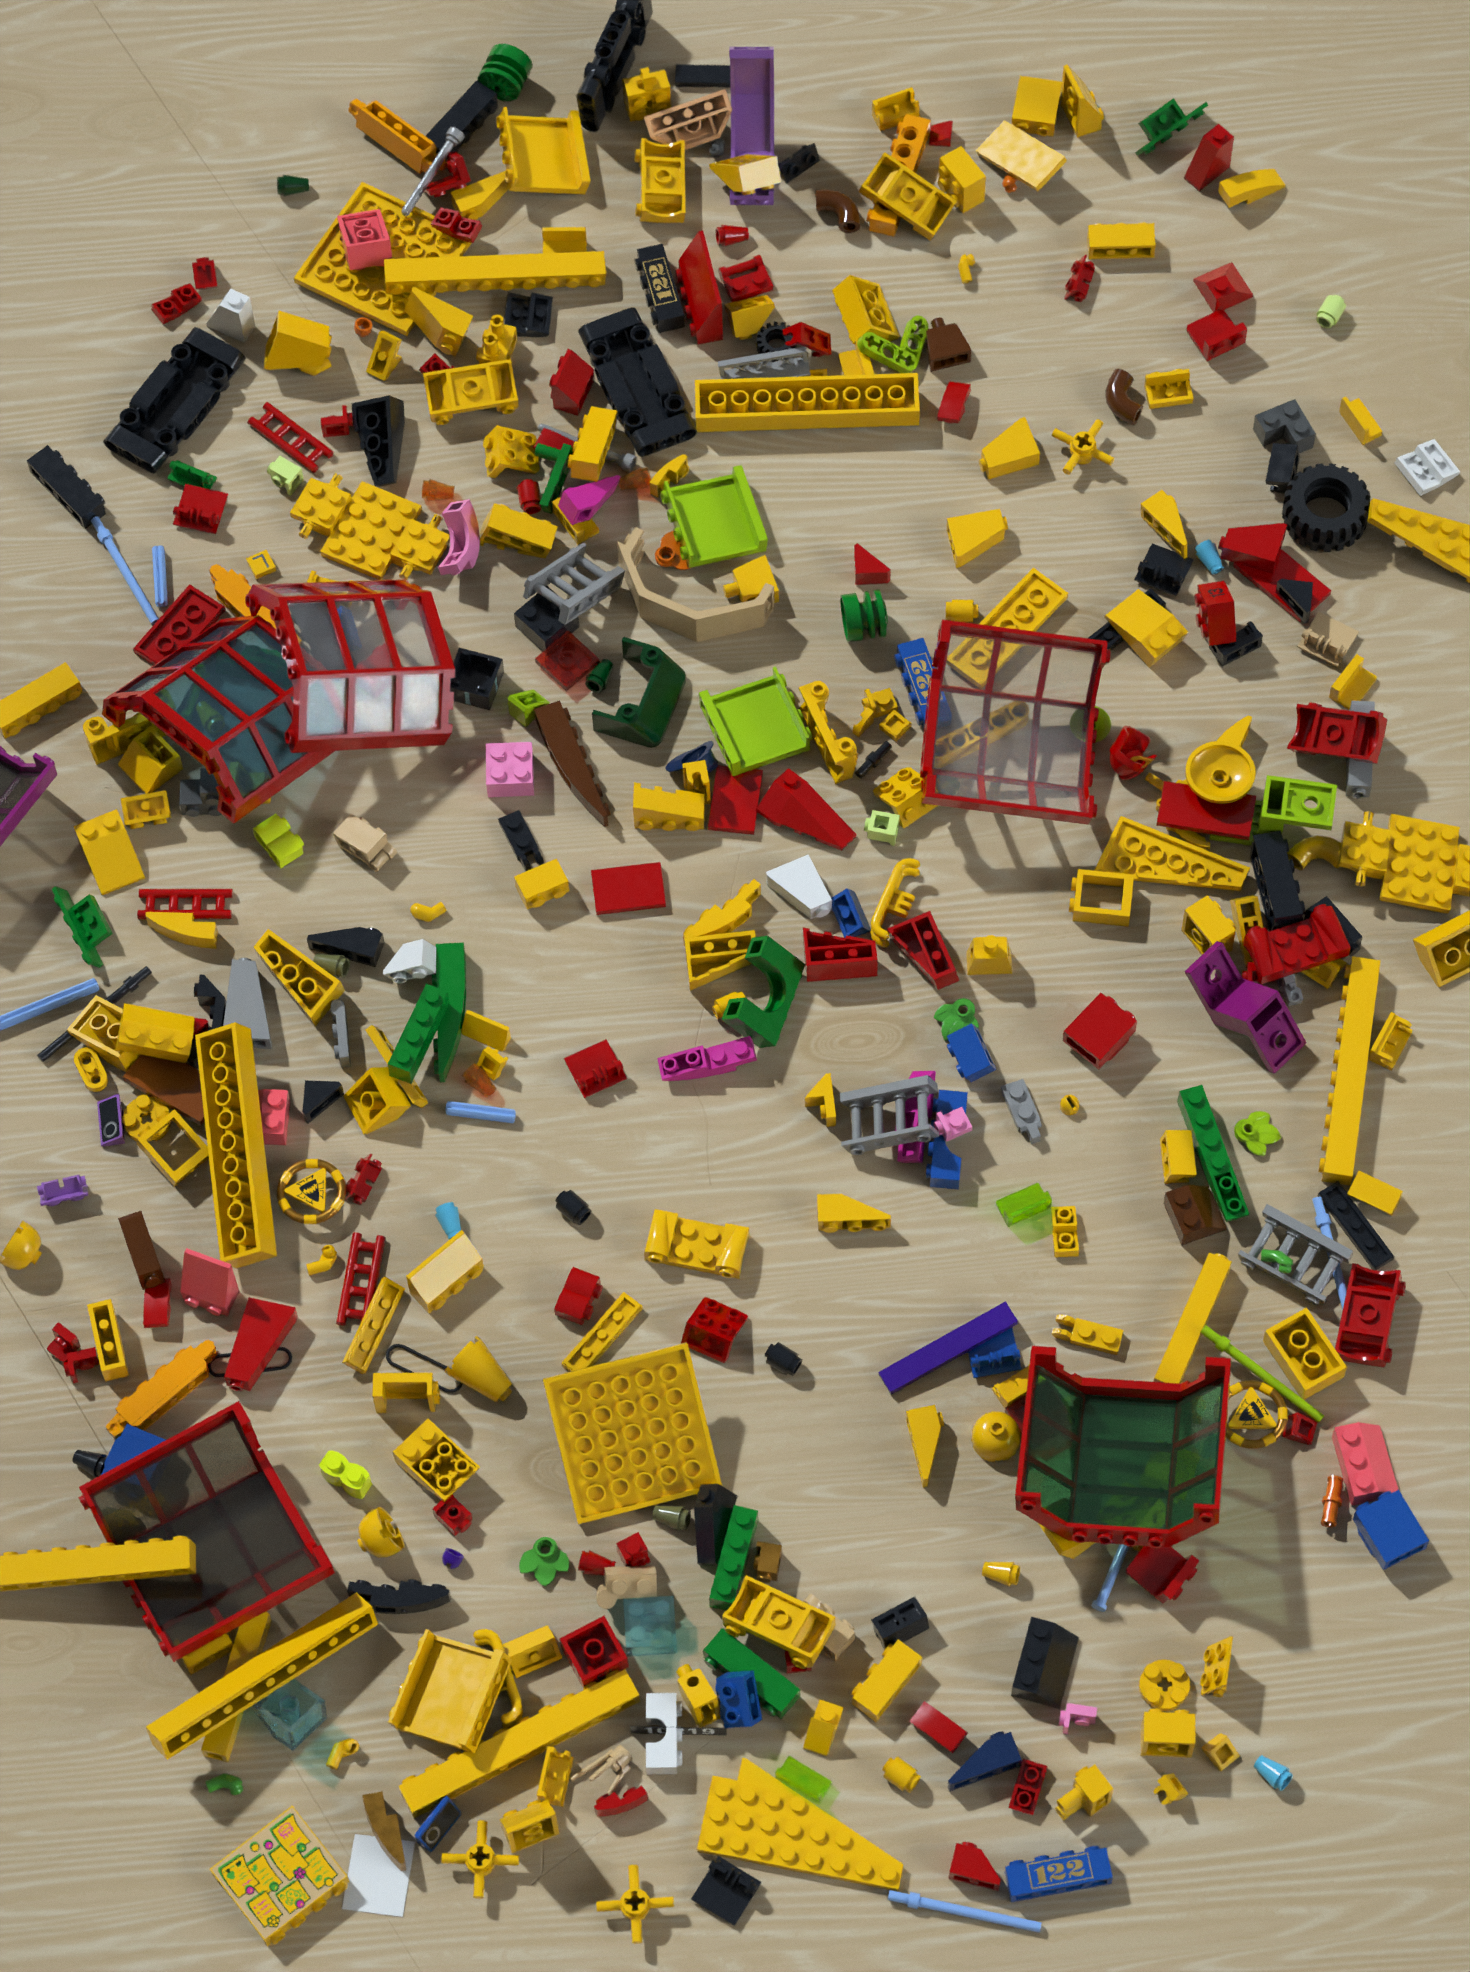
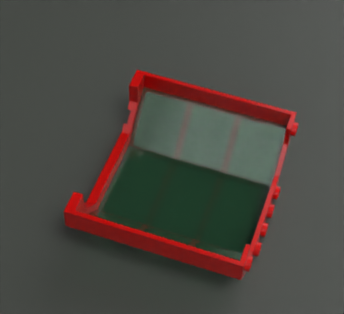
M1032 1346L1015 1492L1016 1510L1067 1541L1077 1543L1095 1542L1103 1545L1124 1544L1126 1546L1139 1545L1152 1548L1170 1547L1219 1524L1231 1358L1206 1357L1205 1372L1199 1374V1379L1193 1382L1187 1380L1179 1384L1085 1378L1076 1373L1071 1375L1064 1371L1062 1364L1057 1362L1056 1347Z

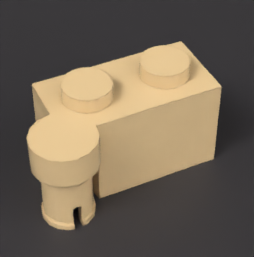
M350 814L333 832L339 847L367 863L369 868L375 872H378L387 860H391L397 854L396 849L388 843L386 839L387 834L378 827L375 829L370 826L368 821L362 817L357 818Z
M655 1566L605 1567L606 1586L604 1587V1584H601L597 1588L596 1594L597 1604L603 1609L612 1608L616 1604L617 1599L657 1598V1573Z
M809 1594L803 1602L835 1616V1611L829 1605L823 1604L814 1595ZM835 1616L836 1626L822 1651L836 1662L854 1642L855 1632L854 1627L844 1619L841 1621Z

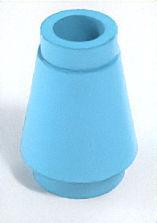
M1210 539L1203 541L1195 547V555L1212 575L1224 569L1216 544L1212 543Z
M453 1202L442 1204L435 1209L437 1212L435 1216L449 1240L461 1230L458 1207H455Z
M1263 1755L1254 1764V1768L1274 1789L1284 1790L1293 1777L1288 1767Z

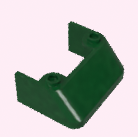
M623 637V658L643 664L645 667L654 670L639 706L630 703L623 704L619 707L615 716L593 710V731L654 748L660 745L686 683V674L660 648Z

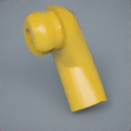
M964 254L960 257L958 270L963 284L973 281L969 266L975 264L972 254Z
M349 1738L335 1743L326 1766L337 1770L342 1758L353 1755L359 1750L358 1741Z

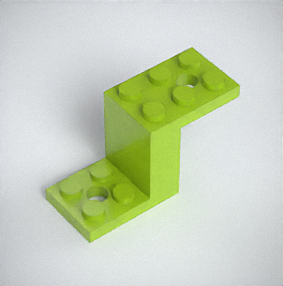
M1267 775L1262 801L1256 800L1249 840L1210 834V840L1252 846L1253 835L1280 830L1282 833L1284 824L1331 830L1337 785ZM1312 800L1317 804V807L1311 809L1306 807L1304 803Z

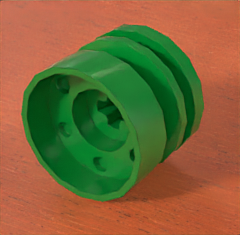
M509 44L494 45L477 80L496 92L498 100L514 101L520 95L524 82L533 68L532 61L526 53Z
M879 589L873 590V601H871L868 591H864L863 602L860 603L856 593L840 596L843 628L847 642L861 641L863 639V630L865 629L868 630L871 639L875 638V628H877L880 638L886 637L888 624L887 610Z

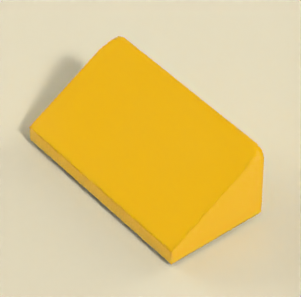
M470 1010L466 1011L462 1034L494 1049L504 1051L511 1039L510 1028Z

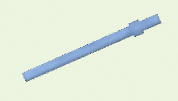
M98 516L92 518L91 522L97 531L98 539L101 544L106 546L151 625H154L158 621V617L114 544L111 532L104 527Z
M1315 1197L1312 1201L1316 1212L1315 1221L1317 1228H1320L1321 1234L1333 1240L1330 1230V1217L1325 1212L1322 1197ZM1339 1263L1333 1272V1277L1343 1310L1347 1287Z
M890 1890L888 1895L889 1901L908 1904L907 1907L918 1909V1907L1038 1933H1040L1042 1922L920 1897L919 1893L910 1892V1894Z

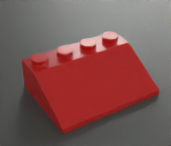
M701 230L698 231L679 258V269L675 270L677 282H682L683 286L680 288L682 301L686 300L687 305L684 306L686 318H691L692 322L689 324L691 337L696 338L697 345L723 340L722 302L704 232Z

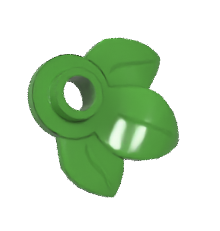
M961 998L956 1000L954 1004H944L935 1012L934 1019L943 1022L941 1032L945 1041H948L947 1035L971 1023L979 1029L978 1021L974 1017L975 1006L969 999ZM961 1006L968 1008L965 1014L959 1012Z
M549 1537L538 1539L534 1543L533 1549L526 1551L522 1555L519 1563L520 1573L534 1572V1576L542 1586H547L554 1580L556 1571L567 1572L569 1569V1559L566 1553L560 1551L557 1543ZM543 1547H549L550 1552L544 1554L541 1552V1549Z

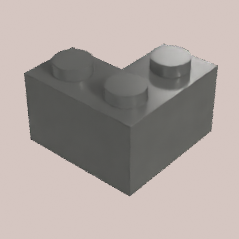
M1295 399L1255 415L1253 431L1263 447L1281 439H1284L1286 444L1298 445L1299 453L1314 447L1316 433Z
M200 768V779L180 780L179 805L182 815L190 817L204 814L211 816L222 815L217 811L219 794L215 787L218 786V783L213 773L208 774L206 768Z

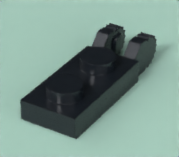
M520 810L499 818V825L524 870L528 871L531 869L530 862L526 858L533 854L539 866L544 864L538 845Z

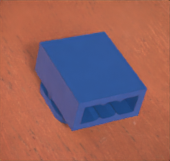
M126 1424L121 1436L115 1440L105 1460V1468L102 1474L162 1443L166 1439ZM172 1454L142 1470L153 1491ZM136 1474L108 1488L114 1492L121 1490L135 1501H140L141 1499L149 1501Z
M1399 1490L1393 1493L1387 1491L1381 1494L1377 1501L1371 1504L1365 1502L1359 1505L1353 1517L1360 1538L1369 1553L1376 1558L1382 1570L1426 1549L1429 1543V1539Z

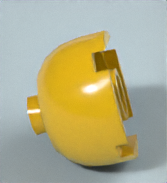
M22 1221L20 1227L16 1229L0 1255V1264L15 1270L24 1269L30 1263L35 1265L42 1254L39 1251L41 1237L37 1230Z
M992 1411L982 1415L972 1429L974 1451L981 1458L989 1462L1010 1459L1016 1454L1020 1446L1021 1433L1017 1422L1004 1412Z
M382 1507L368 1512L362 1518L358 1529L360 1537L358 1544L364 1552L368 1551L371 1555L378 1558L393 1556L405 1547L399 1528H393L390 1523L393 1521L392 1517Z

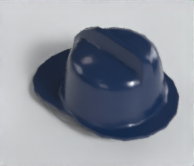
M713 741L705 742L695 749L678 755L666 765V771L675 772L683 770V763L705 760L707 771L710 773L718 767V761L711 750L714 745Z

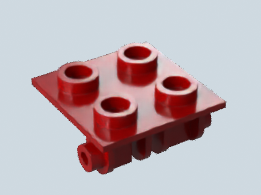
M185 484L179 506H175L173 509V515H175L173 525L216 534L228 493Z
M607 1039L564 1058L584 1098L627 1079L623 1071V1065L620 1060H617Z

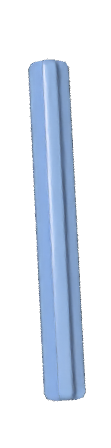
M92 978L1 1015L0 1031L98 992L99 986L96 979Z

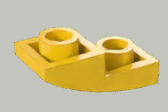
M683 454L671 460L654 475L649 482L651 495L659 497L660 492L663 491L664 481H668V484H670V481L677 484L681 477L685 478L689 471L687 455Z
M1075 1206L1051 1207L1054 1258L1079 1256Z

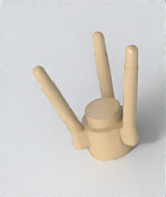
M618 1745L614 1750L610 1749L604 1756L571 1776L570 1781H575L606 1761L602 1767L589 1777V1780H595L609 1767L615 1772L620 1770L607 1792L611 1795L623 1776L631 1769L628 1764L633 1758L623 1746Z

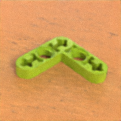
M919 315L910 319L906 324L900 347L872 332L862 335L857 341V346L863 354L897 372L911 373L918 365L929 325L926 319ZM908 340L915 343L916 350L908 346ZM884 348L891 352L892 358H887L884 355Z

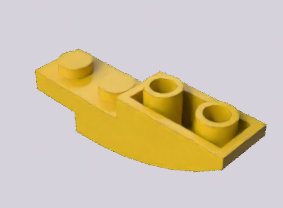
M753 879L749 884L745 883L739 889L738 895L733 900H727L722 909L715 904L710 910L706 909L703 911L699 920L694 925L691 924L685 929L683 942L684 938L731 933L752 916L751 904L761 895V884Z

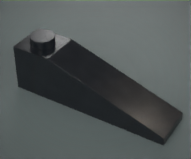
M388 395L352 403L353 427L355 432H358L361 440V449L365 451L368 460L367 465L374 485L379 487L396 483L405 425L404 401Z

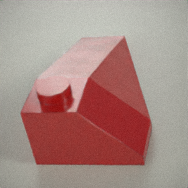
M789 768L772 783L756 808V812L772 824L779 827L782 825L795 829L794 832L800 835L803 832L815 837L816 841L841 851L857 836L810 784Z

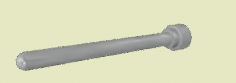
M450 127L445 134V144L401 211L404 216L410 214L451 149L460 145L465 135L459 129Z
M540 424L538 426V430L540 432L543 430V428H546L558 434H561L573 440L574 442L578 441V437L565 433L546 424ZM608 450L606 459L618 463V466L626 472L631 473L634 470L637 456L630 453L620 455Z

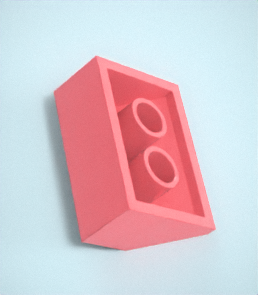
M1357 1422L1334 1427L1332 1440L1351 1506L1377 1501L1381 1494L1387 1491H1391V1493L1397 1491L1398 1486L1380 1425Z

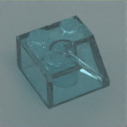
M674 1596L623 1599L627 1656L677 1653Z
M295 1679L286 1683L253 1706L254 1711L272 1736L292 1751L327 1719L325 1700Z

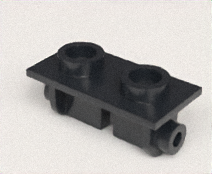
M815 143L802 146L800 150L792 154V158L788 157L784 161L779 162L780 175L783 174L785 183H789L819 162L820 158Z

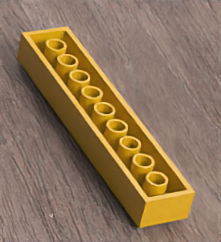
M918 373L695 380L697 432L919 425Z
M234 1022L197 1034L195 1038L220 1260L231 1264L234 1268H240L277 1257L251 1028Z

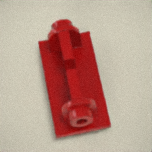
M1086 254L1079 261L1076 260L1071 267L1073 274L1065 286V290H1067L1065 300L1070 296H1073L1077 302H1082L1086 299L1090 286L1087 283L1091 282L1095 271L1094 263L1085 261Z
M370 1153L364 1159L362 1157L359 1159L354 1169L357 1171L354 1179L350 1178L346 1184L347 1193L345 1200L351 1196L354 1198L353 1202L355 1204L361 1205L362 1202H366L372 1186L365 1183V1181L368 1180L374 1184L382 1170V1163L379 1160H370L373 1154Z

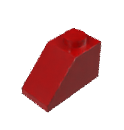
M970 1842L956 1843L949 1871V1879L999 1891L1001 1880L982 1849L977 1848L976 1844Z

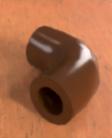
M816 190V211L834 212L838 216L839 230L842 232L854 233L860 229L858 207L850 196L836 190Z
M1115 369L1105 390L1106 402L1114 415L1124 422L1135 425L1141 416L1143 405L1128 397L1127 392L1134 379L1127 371Z

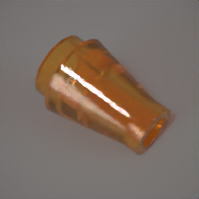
M641 466L620 477L619 485L621 491L648 488L647 486L650 485L649 482L651 481L648 467L642 468Z
M429 479V481L423 480L421 498L427 499V501L453 499L455 486Z
M474 1063L462 1074V1077L465 1079L464 1082L486 1098L490 1097L497 1089L481 1065L478 1066Z

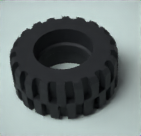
M1323 463L1316 464L1314 468L1308 466L1303 469V473L1298 472L1294 475L1293 480L1287 485L1282 518L1284 523L1287 524L1286 530H1290L1289 535L1294 540L1298 539L1299 544L1303 547H1306V545L1310 546V550L1317 551V549H1321L1323 552H1330L1331 549L1340 551L1344 549L1345 545L1347 547L1353 545L1355 539L1358 540L1363 535V531L1368 523L1370 492L1366 490L1367 485L1363 480L1359 481V475L1355 472H1348L1349 468L1344 466L1339 468L1335 467L1336 464L1329 463V466H1324ZM1327 497L1340 502L1347 512L1336 518H1323L1312 513L1306 504L1313 499Z

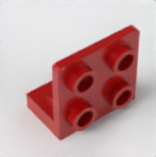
M455 151L450 152L445 163L449 173L453 175L429 183L424 192L430 196L440 197L445 195L446 190L451 188L458 190L466 187V183L470 182L471 179L462 155Z
M704 1297L686 1322L681 1344L687 1342L690 1349L725 1363L729 1358L733 1340L747 1321L748 1315L721 1304L714 1299Z

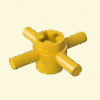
M1096 419L1088 432L1076 433L1074 437L1057 428L1054 429L1052 437L1070 445L1071 458L1063 468L1065 474L1070 475L1077 464L1085 465L1090 463L1093 457L1110 466L1112 465L1115 458L1096 449L1097 446L1094 438L1103 426L1101 420Z
M485 1820L477 1821L476 1844L471 1846L466 1854L442 1853V1864H466L468 1870L474 1874L473 1898L476 1899L484 1897L485 1876L491 1873L495 1865L519 1866V1855H495L493 1849L486 1845L488 1822ZM477 1855H487L488 1859H484L482 1865L479 1866L474 1857Z
M629 1865V1890L623 1893L620 1900L596 1901L597 1912L621 1910L623 1915L631 1920L632 1943L640 1944L642 1943L641 1920L647 1916L650 1908L674 1907V1897L649 1898L647 1893L639 1888L638 1865ZM631 1899L632 1901L642 1900V1903L638 1905V1910L634 1911L632 1905L628 1904Z

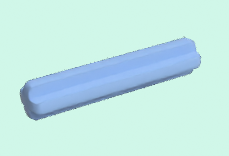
M159 545L152 548L155 603L157 607H166L168 605L165 550L163 546Z
M448 1101L445 1107L446 1114L451 1116L514 1123L516 1118V1111L508 1108Z

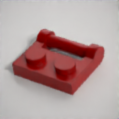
M761 255L754 256L751 260L727 268L725 266L718 268L720 278L731 302L745 300L773 291V284L763 264ZM755 267L757 269L755 272L730 280L729 276Z

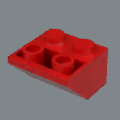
M567 349L565 356L560 357L558 371L551 376L549 386L552 387L550 398L553 399L554 409L579 416L595 381L594 369L570 349Z

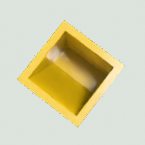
M279 310L265 345L264 369L275 370L322 366L324 359L329 358L332 346H330L332 336L329 335V326Z

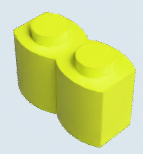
M274 814L255 826L253 832L260 845L281 869L303 855L302 846H304V842L298 834L294 835L289 830L291 829L290 824L284 817L280 818L277 814Z
M329 1450L319 1463L323 1478L332 1485L343 1487L344 1491L354 1498L363 1499L372 1486L370 1475L365 1468L355 1463H349L342 1454L336 1451Z

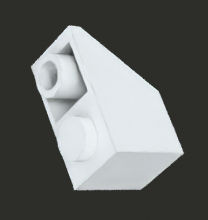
M424 939L403 944L383 970V975L395 983H405L410 979L425 978L426 975L436 973V947Z

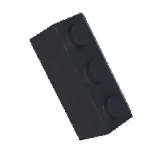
M1031 1617L1015 1674L1011 1696L1060 1709L1079 1637L1054 1622Z

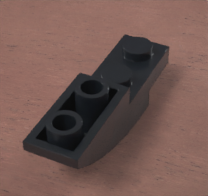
M412 1579L407 1580V1582L400 1581L398 1590L386 1584H382L381 1587L373 1586L365 1580L349 1581L347 1589L349 1597L357 1592L363 1599L370 1602L374 1613L381 1614L423 1612L440 1607L451 1601L450 1590L446 1589L445 1586L440 1584H432V1586L422 1585L420 1581Z

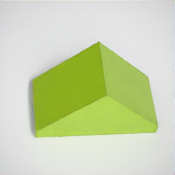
M534 689L512 694L507 698L509 715L524 727H527L535 719L534 709L550 704L549 701Z

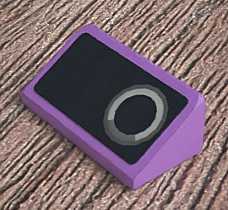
M113 1095L98 1101L101 1147L125 1144L120 1095Z

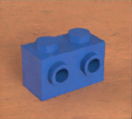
M971 1023L947 1035L949 1041L947 1048L952 1057L956 1056L959 1063L956 1065V1068L962 1078L965 1077L970 1082H973L997 1070L979 1029Z
M754 1670L726 1672L716 1678L715 1690L720 1700V1717L723 1720L724 1728L752 1727L762 1720Z

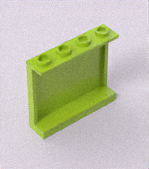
M742 465L734 466L731 475L671 488L668 481H664L663 491L660 492L661 500L668 507L667 517L670 523L673 522L674 538L676 542H680V555L682 560H686L688 568L766 551L768 538Z
M776 666L773 667V676L711 697L708 690L699 692L700 708L732 776L810 750L811 731L809 727L804 726L802 712L800 709L796 710L793 693L787 691L786 679L783 674H779Z

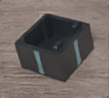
M459 647L453 662L455 678H450V691L454 692V701L490 710L504 674L503 659Z

